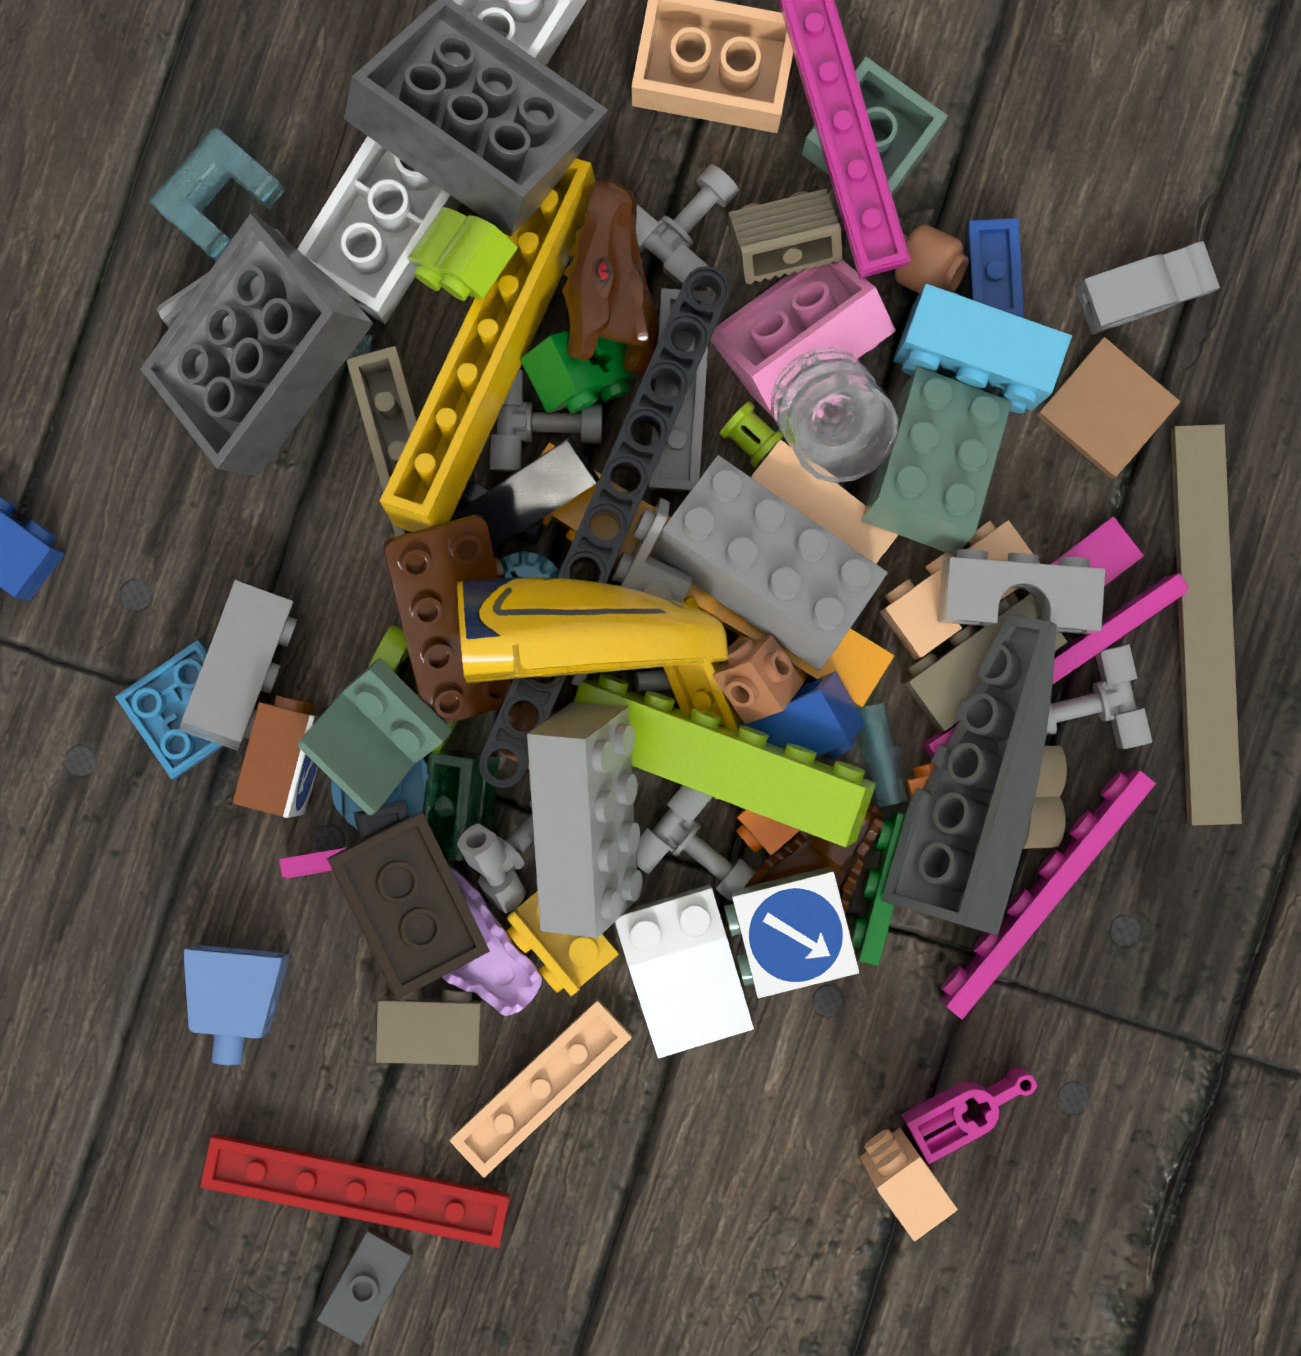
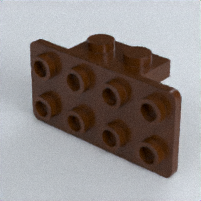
M472 515L388 539L383 545V551L419 698L446 724L501 708L513 679L466 683L461 652L457 582L505 578L499 558H494L488 526L485 520L479 515Z

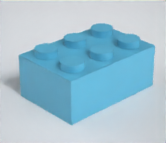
M925 284L911 308L893 362L902 364V371L910 376L919 366L1012 401L1011 412L1024 413L1025 409L1033 411L1052 394L1072 335Z

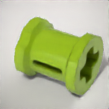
M748 401L719 432V435L723 439L731 438L751 457L750 464L756 468L764 461L779 440H783L786 435L781 430L775 432L753 412L754 405ZM745 426L760 439V443L745 431Z

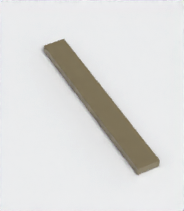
M1225 424L1174 426L1171 428L1176 571L1177 574L1180 573L1189 587L1187 589L1188 592L1178 598L1187 825L1242 824Z

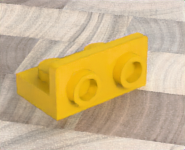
M538 891L507 916L508 921L512 924L507 929V933L525 954L531 949L544 963L539 969L540 973L557 993L564 988L570 996H573L585 982L619 955L618 950L604 933L598 938H589L540 931Z

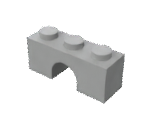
M959 549L957 550L956 557H949L942 562L939 623L978 626L998 623V608L1002 595L1009 588H1021L1030 592L1038 601L1040 620L1051 621L1057 624V632L1092 634L1102 629L1105 569L1090 568V559L1060 557L1059 565L1039 564V555L1009 553L1008 561L987 560V551Z

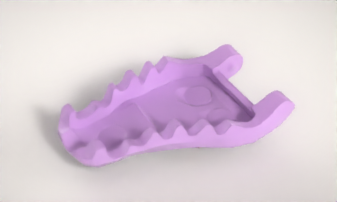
M449 865L490 952L442 976V978L446 982L467 992H475L504 1016L515 1014L524 1009L538 993L542 985V975L534 963L514 945L510 936L491 913L481 894L473 884L456 868Z

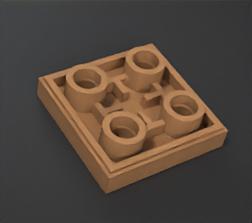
M1104 337L1038 412L1037 416L1108 477L1114 479L1181 401Z

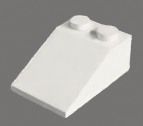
M710 884L627 909L615 921L658 1059L754 1029Z

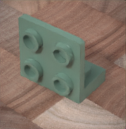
M379 658L346 685L300 738L297 745L368 815H373L381 808L414 764L442 744L453 730Z

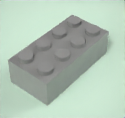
M717 455L662 529L651 552V555L661 562L692 576V583L766 635L772 634L779 644L818 671L836 650L888 573L719 455Z
M571 702L527 733L540 931L598 938L638 900L642 891V874L637 870L636 850L640 841V828L634 822L633 806L637 795L638 783L636 776L632 774L631 753L635 744V731L633 726L629 725L628 707Z

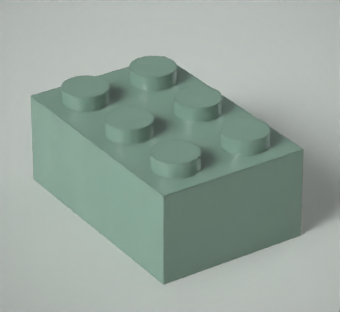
M917 366L899 394L862 521L956 556L957 550L962 549L976 533L1012 401Z

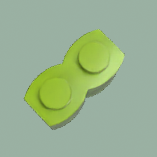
M442 207L407 259L417 267L413 275L429 288L439 291L443 287L451 295L462 301H465L468 296L482 300L518 249V246L490 222L472 215L465 216L453 209Z

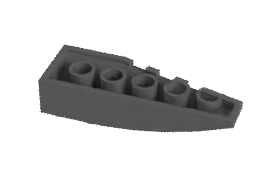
M1007 615L977 672L980 681L972 697L969 700L963 699L954 716L959 721L946 746L939 745L931 760L935 767L923 789L917 787L909 802L881 901L998 935L1027 835L1039 781L1052 692L1057 624L1051 621Z

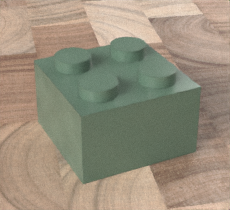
M865 57L855 72L893 198L939 136L948 115L871 59ZM814 126L806 137L802 156L829 175Z

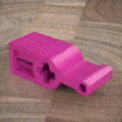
M1016 1067L1009 1070L1006 1078L987 1088L971 1081L958 1083L902 1113L901 1116L927 1163L931 1164L988 1133L995 1127L999 1119L998 1106L1020 1094L1028 1096L1038 1086L1028 1071L1023 1067ZM970 1098H974L979 1103L977 1105L979 1114L973 1118L966 1113L968 1109L965 1102Z

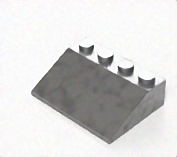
M436 0L352 76L344 120L511 237L541 206L604 121L609 110L453 0Z
M250 213L140 370L217 469L259 476L373 323L342 287L258 215Z

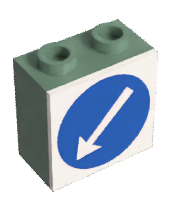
M830 866L731 891L734 904L724 906L732 936L742 934L746 954L738 955L737 959L744 986L754 984L758 998L859 973L834 871Z

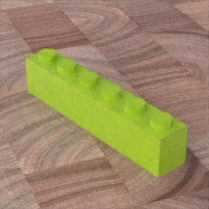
M600 674L599 679L580 681L574 702L628 707L629 725H632L635 731V744L631 753L632 766L840 846L847 847L857 841L876 786L875 782L863 778L865 774L863 769L841 761H835L834 767L815 760L817 754L815 751L800 745L787 743L784 749L767 742L768 734L751 727L739 726L738 731L720 725L722 719L720 716L709 711L692 708L691 714L673 707L674 699L652 691H646L645 696L628 691L629 683L614 676Z

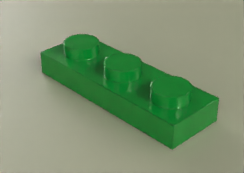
M893 811L890 820H884V825L875 840V848L881 850L877 869H868L863 884L862 897L869 899L864 918H855L850 934L852 946L856 948L855 958L858 961L879 966L895 906L894 904L881 901L906 816L905 814Z

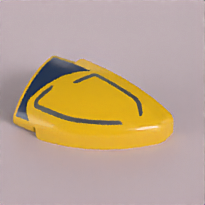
M518 577L457 582L461 652L466 683L718 662L729 659L725 629L717 618L681 602L616 585L564 578Z

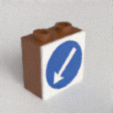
M277 695L274 704L259 702L232 804L286 818L305 815L318 766L298 747L297 742L320 717V715L312 714L315 704Z

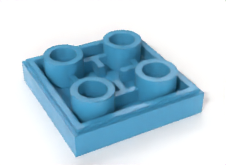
M201 640L195 641L115 696L171 779H176L223 746L180 731L182 718L208 649Z

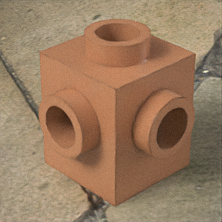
M772 634L753 641L749 637H744L728 647L729 659L723 661L712 675L744 724L784 711L804 684L793 667L790 658L783 652Z

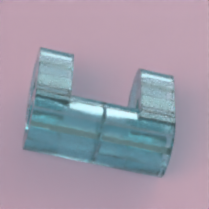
M213 127L148 202L216 262L231 240L202 215L201 212L226 183L232 178L268 209L274 205L286 189L229 137L216 127Z

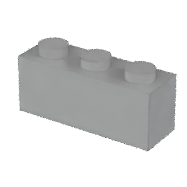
M237 580L234 581L182 718L180 731L237 751L242 739L250 738L257 712L254 706L260 691L271 693L281 666L271 662L277 644L284 647L288 646L297 622L296 618L288 616L293 601Z

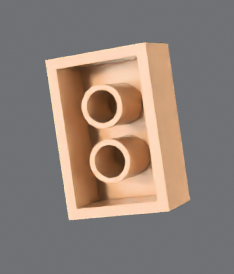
M648 0L631 87L632 106L778 133L793 56L792 46L782 13L716 0Z

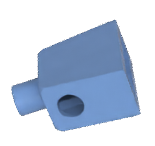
M197 944L184 949L189 1030L193 1033L214 1035L212 1063L221 1065L242 1064L245 1038H262L269 1033L287 971L290 953Z

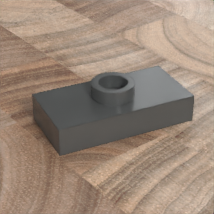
M370 1227L317 1321L361 1346L410 1260L413 1251Z

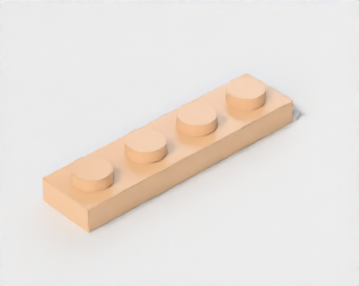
M597 999L466 1122L449 1141L485 1178L632 1038V1034Z

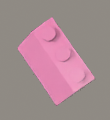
M841 260L838 264L832 262L829 266L823 264L820 268L813 266L809 271L803 269L800 273L793 271L790 276H785L717 325L710 340L750 395L775 419L786 410L794 407L801 399L823 383L834 378L841 370L863 354L874 349L896 330L876 287L865 278L859 279L858 272Z

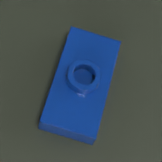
M1019 218L968 221L966 224L967 257L969 258L970 299L1024 318Z

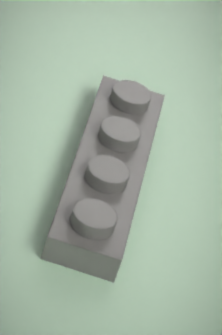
M662 288L658 342L680 293L679 289ZM691 290V295L696 302L702 305H711L710 291ZM679 331L671 336L674 347L680 351L689 352L698 347L697 340L689 332ZM708 346L649 481V490L691 492L700 479ZM667 377L656 378L655 394L658 397L668 399L678 394L677 385L673 380ZM654 427L652 428V444L658 440V433Z

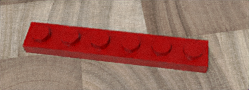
M214 1134L210 1138L200 1188L499 1248L501 1244L511 1194L220 1134Z

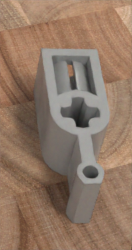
M1204 241L1164 255L1159 254L1085 278L1075 290L1090 333L1094 335L1161 312L1178 303L1217 291L1220 286Z

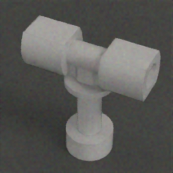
M710 164L696 179L701 190L674 220L663 216L657 222L637 204L636 234L639 251L642 253L647 248L664 263L663 272L681 288L690 272L698 267L708 266L689 249L693 241L688 233L715 203L726 207L739 192L735 182L723 170L713 164Z
M519 370L497 417V434L491 435L490 470L491 472L515 473L522 469V442H532L533 432L581 433V443L602 444L603 404L594 403L583 409L582 413L551 412L547 414V412H533V402H523L524 372Z
M1130 644L1105 648L1095 655L1101 681L1093 683V694L1055 703L1050 701L1046 736L1056 733V723L1098 713L1103 722L1111 720L1117 748L1128 749L1152 743L1145 708H1136L1130 681L1138 678Z
M682 785L667 803L670 809L653 830L648 827L640 836L639 845L636 850V866L649 875L668 851L676 857L684 850L720 880L715 890L731 902L733 900L731 891L744 888L754 875L755 870L741 858L732 865L696 835L701 825L694 819L710 801L712 796Z
M532 801L529 802V806H530L531 810H532ZM533 815L506 841L497 837L496 834L478 823L469 827L461 835L457 843L468 865L481 873L478 883L489 903L505 914L515 910L523 902L526 891L514 871L521 869L525 865L520 855L534 841Z

